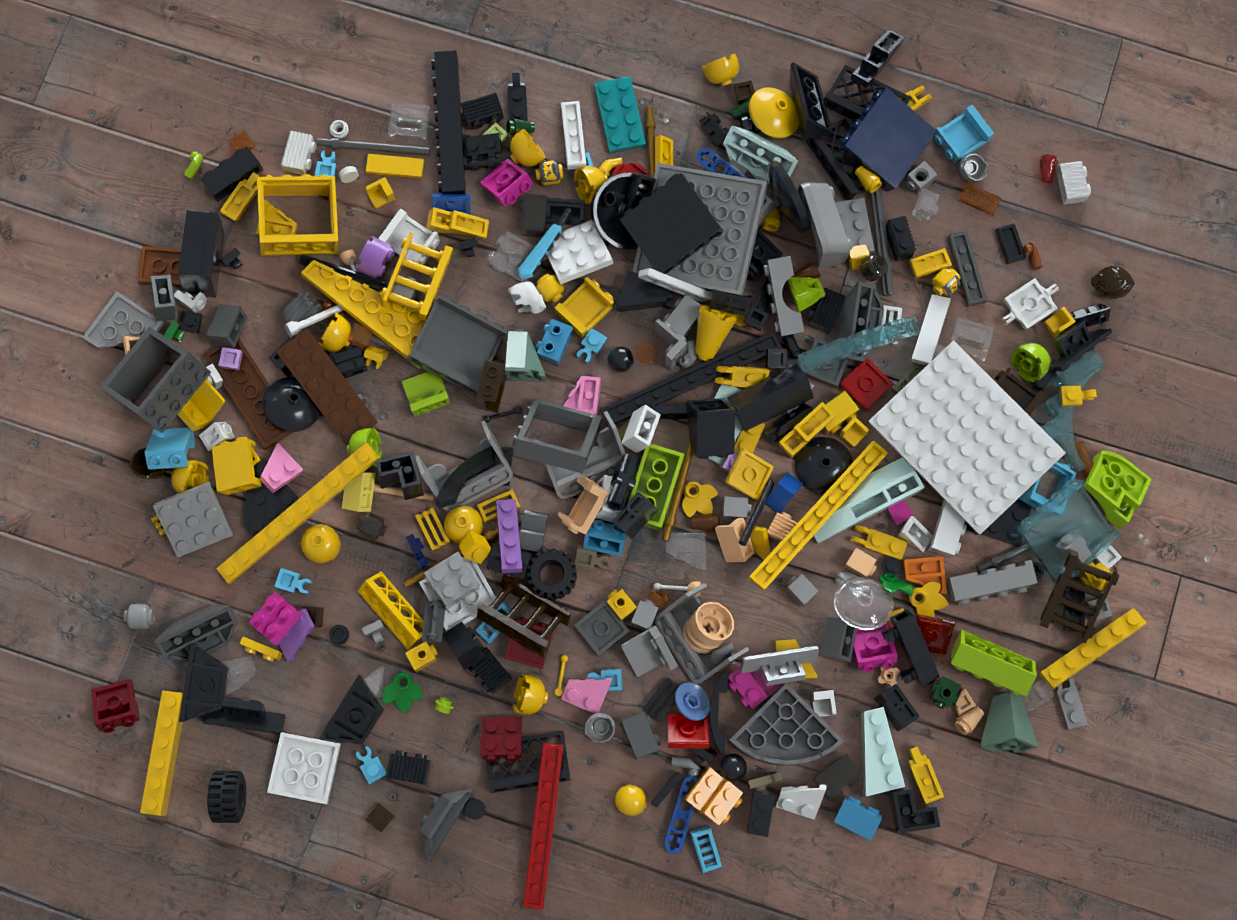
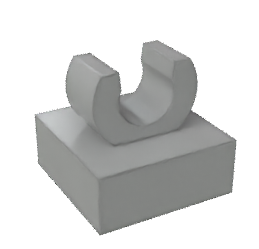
M1107 597L1096 620L1113 616ZM1097 599L1086 602V606L1094 608Z
M381 620L362 628L365 636H373L376 643L384 640L381 631L386 628Z

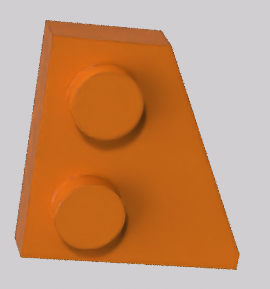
M943 556L903 560L904 577L906 580L921 586L928 582H937L941 584L939 593L947 594Z

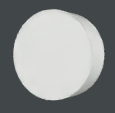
M353 166L345 167L339 172V177L343 183H350L359 176L356 167Z

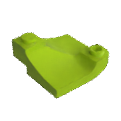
M1101 451L1094 456L1091 462L1093 467L1083 487L1100 503L1106 513L1104 517L1120 529L1130 522L1134 510L1141 505L1152 479L1123 456L1112 451Z

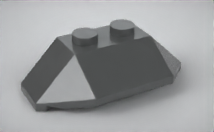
M857 282L843 302L838 341L847 359L865 361L866 357L878 347L884 307L876 292L875 285Z
M229 605L208 606L173 623L155 640V643L164 658L188 661L191 644H196L207 653L228 645L238 620Z
M468 788L443 794L440 798L436 797L430 807L433 809L429 816L425 814L419 823L422 826L419 831L424 856L427 861H431L473 795V789Z

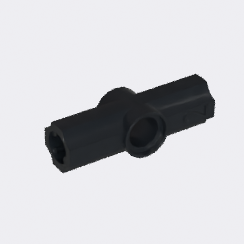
M625 454L619 469L611 480L610 485L612 488L606 504L612 510L621 511L624 508L628 494L636 484L635 475L640 464L636 455Z

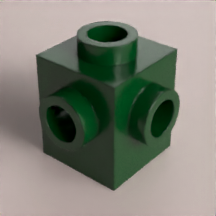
M942 676L937 683L934 682L929 690V693H931L929 699L933 701V705L944 709V707L949 708L951 705L955 706L960 696L957 693L961 685Z

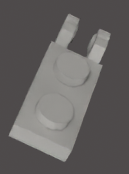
M1071 677L1066 680L1068 688L1063 689L1061 684L1056 687L1055 691L1067 730L1088 725L1077 688L1074 686V679Z

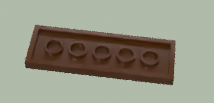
M308 328L276 351L346 446L356 431L371 428L378 423Z
M238 339L235 348H231L242 350L243 352L239 371L220 368L218 365L222 347L214 348L204 356L210 365L213 364L223 379V386L264 449L267 450L292 434L293 432L275 427L265 416L263 398L270 384L241 340Z

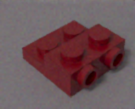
M520 617V620H515V622L524 625L528 619ZM540 622L539 626L533 625L530 631L541 635L548 624ZM554 631L547 639V641H549V647L551 644ZM510 638L504 659L543 669L547 654L543 658Z
M131 679L91 690L94 722L100 732L111 733L115 730V727H132L135 722L140 721L138 703L135 700L134 685Z
M522 716L482 717L480 756L482 759H485L487 762H495L500 758H505L506 761H517V758H522Z

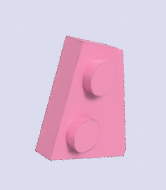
M581 376L576 383L575 389L569 394V398L564 406L597 415L601 377Z
M278 443L260 480L274 493L302 474L303 469Z
M569 679L561 700L591 713H598L613 679Z

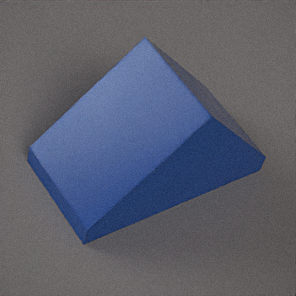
M787 472L771 492L765 504L781 514L803 483Z

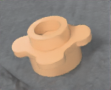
M881 666L878 682L880 684H889L890 686L897 684L896 680L900 670L898 668L884 669Z

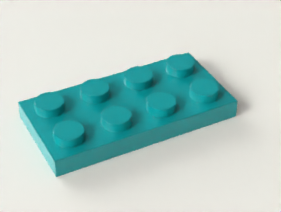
M631 76L594 83L609 154L646 147Z

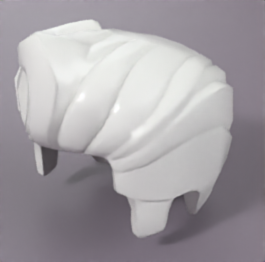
M526 281L508 289L513 302L516 305H523L522 308L518 309V313L531 311L536 314L546 308L542 295L539 294L533 283Z

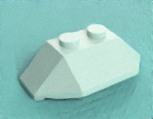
M731 126L723 142L730 161L734 159L747 168L756 180L766 181L768 184H770L767 171L769 163L778 161L789 177L798 163V160L784 148L739 127Z

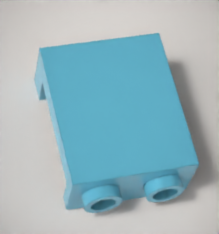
M971 105L966 108L962 115L942 128L937 127L933 136L936 144L941 145L944 149L946 157L956 164L966 155L973 153L990 142L995 133L975 107Z
M189 427L165 429L163 433L154 429L145 450L148 469L187 467L188 449L195 448L196 445L194 432Z

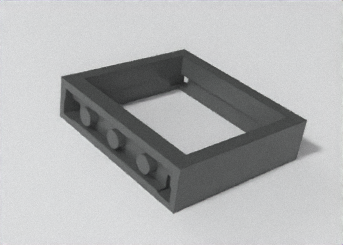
M534 399L533 404L528 405L526 415L523 416L522 423L518 427L517 435H514L512 444L515 446L513 455L583 474L599 432L602 417ZM534 418L587 431L580 452L526 438Z

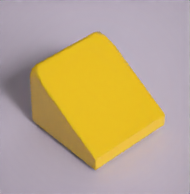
M866 245L854 246L850 250L848 256L850 270L869 267L870 254Z

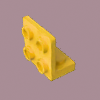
M206 379L181 409L178 416L192 432L207 427L225 403V399Z

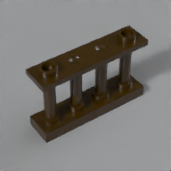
M1070 549L1040 617V626L1048 628L1050 623H1058L1081 632V640L1083 643H1086L1087 639H1091L1095 632V627L1093 626L1111 586L1116 585L1119 574H1117V567L1112 566L1108 573L1081 562L1078 559V552ZM1078 569L1106 580L1102 590L1073 580V577H1071L1073 570L1077 571ZM1071 587L1097 597L1094 608L1066 598L1063 594L1065 588ZM1064 605L1090 615L1086 626L1057 615V612H1055L1057 606Z
M504 574L501 581L502 591L491 605L481 602L477 608V618L544 658L549 648V641L547 639L560 622L568 626L571 613L566 608L559 607L520 584L515 578ZM509 593H512L520 599L507 615L498 612V607ZM529 603L536 609L525 624L520 625L513 619L524 605ZM544 612L553 619L542 634L537 635L530 631V629Z

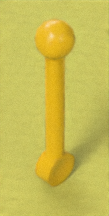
M562 655L560 658L562 664L558 688L555 690L557 696L563 694L561 688L565 664L568 661L567 655Z

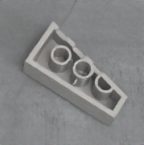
M1032 560L1024 561L1025 563L1017 567L1014 563L1001 567L1000 570L992 568L981 571V574L974 572L949 578L946 582L951 603H958V606L969 604V600L973 599L981 602L989 600V596L996 595L997 598L1008 596L1009 592L1015 591L1016 594L1028 592V588L1037 584Z

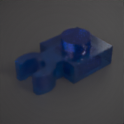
M414 534L407 536L406 539L420 568L428 567L429 565L421 550L424 546L420 537L415 538Z

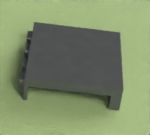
M439 296L435 300L406 360L476 395L485 361L492 362L503 337L507 335L508 331L504 330V327L498 323L493 324L487 321L485 316L470 312L468 307L453 303L451 298Z

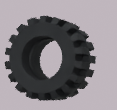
M552 548V550L544 549L543 552H538L534 558L532 557L527 567V579L532 591L546 599H552V601L558 598L562 599L566 594L569 595L572 588L574 589L577 580L575 563L562 550L557 551L555 548ZM556 564L563 569L564 576L561 582L556 585H547L542 582L540 572L546 565Z
M214 771L207 793V808L210 820L213 823H239L243 817L246 805V782L244 775L241 771Z

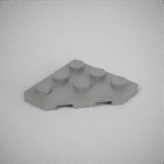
M116 292L82 338L101 350L124 345V336L141 337L148 327L159 332L165 323L163 321H156L154 315L119 292Z

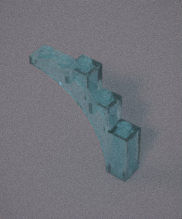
M1094 349L1082 356L1080 360L1070 364L1067 370L1057 371L1053 376V382L1058 389L1061 386L1081 385L1082 391L1087 381L1106 364L1097 350ZM1060 393L1044 403L1047 414L1054 419L1041 426V428L1066 452L1062 456L1065 464L1079 474L1086 468L1078 455L1074 442L1072 424L1075 406L1061 407Z

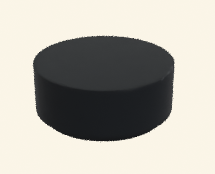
M478 799L470 800L465 806L466 815L473 820L482 818L486 811L484 803Z

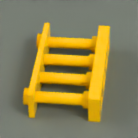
M409 232L408 237L403 238L401 244L403 250L387 288H383L380 298L383 299L382 306L384 307L387 306L389 300L417 309L419 319L425 321L452 257L453 248L446 245L444 251L440 250L438 252L412 242L413 233ZM409 249L437 259L439 262L438 267L430 268L406 259ZM402 266L429 275L432 278L431 284L424 285L399 276ZM399 283L423 292V295H426L424 302H417L393 293L395 284Z

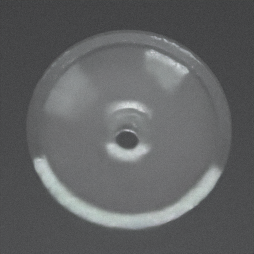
M850 578L839 585L834 595V607L839 617L850 626L858 629H877L886 624L893 613L894 603L891 594L882 588L881 583L870 578Z

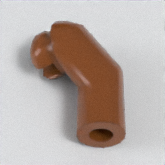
M1034 243L1024 245L1023 252L1027 255L1029 254L1033 269H1041L1043 265L1037 246Z
M330 299L323 300L322 311L333 307V302ZM346 312L338 313L346 318ZM332 315V316L328 317V319H330V320H336L337 317H335L334 315Z

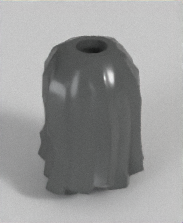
M300 290L298 297L285 308L283 321L285 323L290 321L300 322L322 312L321 304L319 302L314 304L316 299L313 297L309 298L311 295L309 292Z

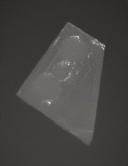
M671 533L669 542H666V554L701 571H706L705 533Z
M254 656L220 661L229 667L225 697L256 677Z

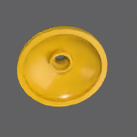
M765 87L757 90L752 95L749 101V113L754 124L763 133L774 138H787L798 129L800 121L795 102L785 92L776 88Z

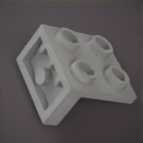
M657 319L655 321V333L670 345L665 351V366L671 370L679 362L680 357L686 354V339L680 333L676 334L671 330L672 327L666 321Z
M656 626L621 645L637 677L661 664L663 666L667 664L670 670L678 667Z

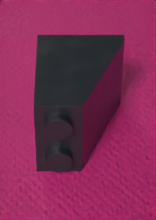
M724 398L686 401L691 452L699 459H708L709 456L724 458L734 454L735 409Z

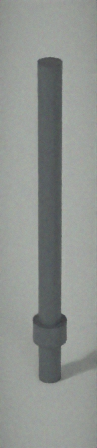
M334 137L332 139L317 138V146H329L332 149L352 148L429 155V147L347 141Z
M1078 518L1000 556L995 555L989 558V561L976 566L977 571L981 573V571L998 568L1002 566L1003 562L1084 524L1083 520Z

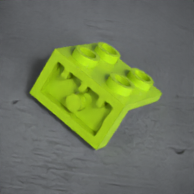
M429 371L402 381L414 417L451 404L442 379Z

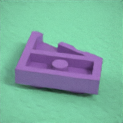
M306 609L299 611L302 616L279 642L287 662L294 660L295 653L299 647L303 646L307 635L314 628V624Z

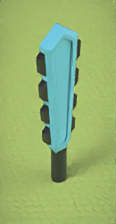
M566 208L558 221L546 229L544 236L536 242L535 248H532L528 253V257L519 264L518 272L521 280L531 278L538 272L540 264L547 258V253L553 249L554 242L560 238L563 225L573 213L571 209Z

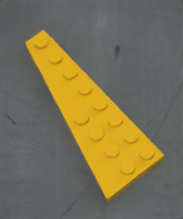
M315 260L301 272V277L407 359L425 322L419 319L417 309L389 300L387 306L384 307L382 306L383 299L380 298L382 291L378 292L371 289L369 285L352 280V277L341 275L335 272L334 269Z

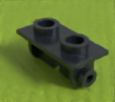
M706 112L708 117H703L699 121L701 123L700 126L709 136L715 131L716 133L711 139L719 148L725 149L723 142L729 129L727 127L723 128L719 124L721 120L715 113L710 114Z
M1100 303L1088 307V314L1084 309L1073 311L1070 314L1076 321L1073 326L1080 321H1084L1086 327L1109 321L1111 308H1107L1105 304L1102 305Z

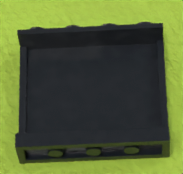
M682 173L674 174L669 178V182L666 185L657 187L653 191L654 194L641 199L637 207L624 212V217L620 219L653 268L663 274L669 273L724 231Z

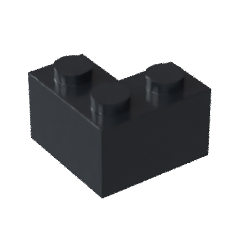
M413 451L379 459L375 462L381 489L401 484L405 500L424 496Z
M913 789L889 793L896 833L940 827L937 806L916 809Z

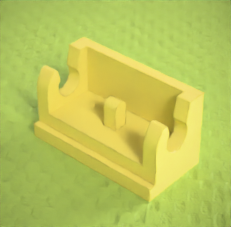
M364 471L344 488L343 509L371 512L376 473Z

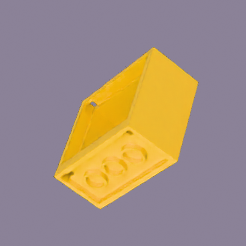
M286 174L281 177H273L271 175L257 177L261 256L338 254L335 176L303 174L292 177ZM329 196L331 234L266 235L264 197Z

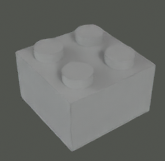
M459 552L424 572V579L445 610L476 592L480 587L479 582Z

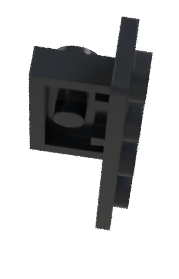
M1084 321L1076 323L1053 340L1060 358L1052 363L1049 369L1058 370L1059 372L1067 370L1070 364L1080 360L1082 355L1092 351L1098 343L1105 341L1107 336L1113 333L1112 329H1097L1090 335Z
M231 697L230 699L223 698L222 709L203 715L202 722L208 725L281 734L286 716L285 714L266 712L264 704L257 700H250L248 702Z

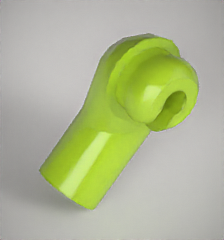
M196 151L190 154L192 162L184 172V175L190 179L194 177L203 161V156Z

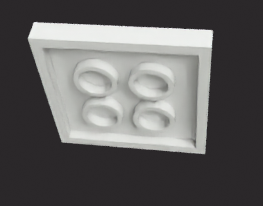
M592 220L562 231L560 238L554 242L553 249L547 253V258L560 285L613 264V259L604 241L595 230Z
M462 557L479 582L480 587L476 592L445 610L443 626L446 632L460 622H463L465 625L476 619L477 608L481 602L491 605L496 598L477 563ZM421 580L419 583L429 601L438 600L426 580Z
M281 732L267 793L328 804L341 744Z

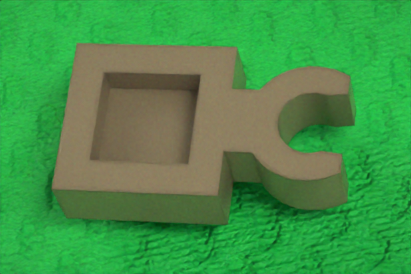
M578 545L575 566L594 569V564L602 569H608V562H603L602 560H609L610 554L603 552L597 554V551L585 549L583 546Z
M778 772L747 781L748 788H754L755 792L766 789V784L783 780L782 773Z

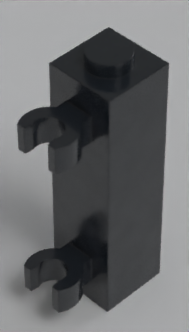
M907 609L890 617L893 627L883 630L881 632L882 636L888 643L898 637L911 667L899 672L901 680H904L905 684L916 679L922 686L933 683L940 675L914 615Z

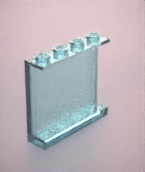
M1071 479L1066 482L1063 489L1054 493L1048 502L1040 505L1036 512L1030 517L1025 518L1017 528L1055 583L1065 563L1055 547L1063 536L1073 534L1085 539L1086 546L1091 552V555L1083 562L1085 564L1093 561L1121 536L1118 529L1109 526L1083 487L1086 483L1083 480ZM1073 570L1071 577L1076 576L1081 570Z

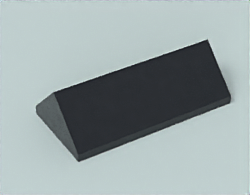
M794 62L791 63L789 82L804 139L833 134L818 76Z
M796 364L727 397L729 403L735 409V414L745 432L814 398L807 375Z

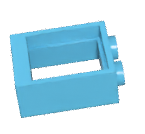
M1056 462L1048 469L1060 476L1051 501L1036 493L1040 478L1019 498L1048 516L1062 514L1077 474L1070 469V466Z

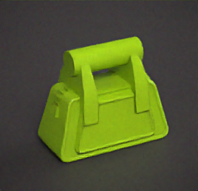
M790 277L788 279L789 291L798 312L803 311L825 296L818 278Z

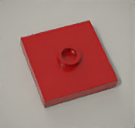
M867 358L842 380L839 385L867 412L894 383Z
M683 714L667 715L668 748L709 749L708 715L699 721L690 720Z

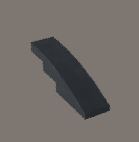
M888 29L873 45L871 51L862 60L861 65L852 73L850 80L867 88L895 54L905 37Z

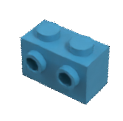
M551 319L549 324L546 323L542 332L544 337L542 341H538L535 351H537L539 359L559 366L573 334V327Z
M594 520L585 535L583 548L621 557L627 535L614 524Z
M850 796V798H844L834 822L871 841L882 820V815L879 814L880 811L872 806L867 808L861 805L860 800Z

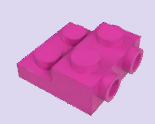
M506 159L502 165H499L480 181V184L493 195L497 202L506 207L509 204H514L517 197L523 192H528L533 182L528 173L511 160Z
M274 592L272 596L266 598L265 604L261 609L253 613L249 623L277 646L300 619L302 614Z
M888 621L857 627L853 647L857 670L871 672L875 669L874 667L882 666V668L888 669L897 663L898 655L894 641L888 643L881 633L889 628Z
M740 668L728 677L730 679L728 682L729 686L734 692L738 690L743 696L740 698L742 703L747 708L751 706L752 709L785 684L766 686L761 671L741 673Z

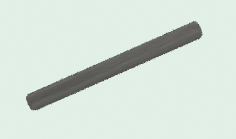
M878 189L870 194L882 292L884 296H892L894 288L882 191Z

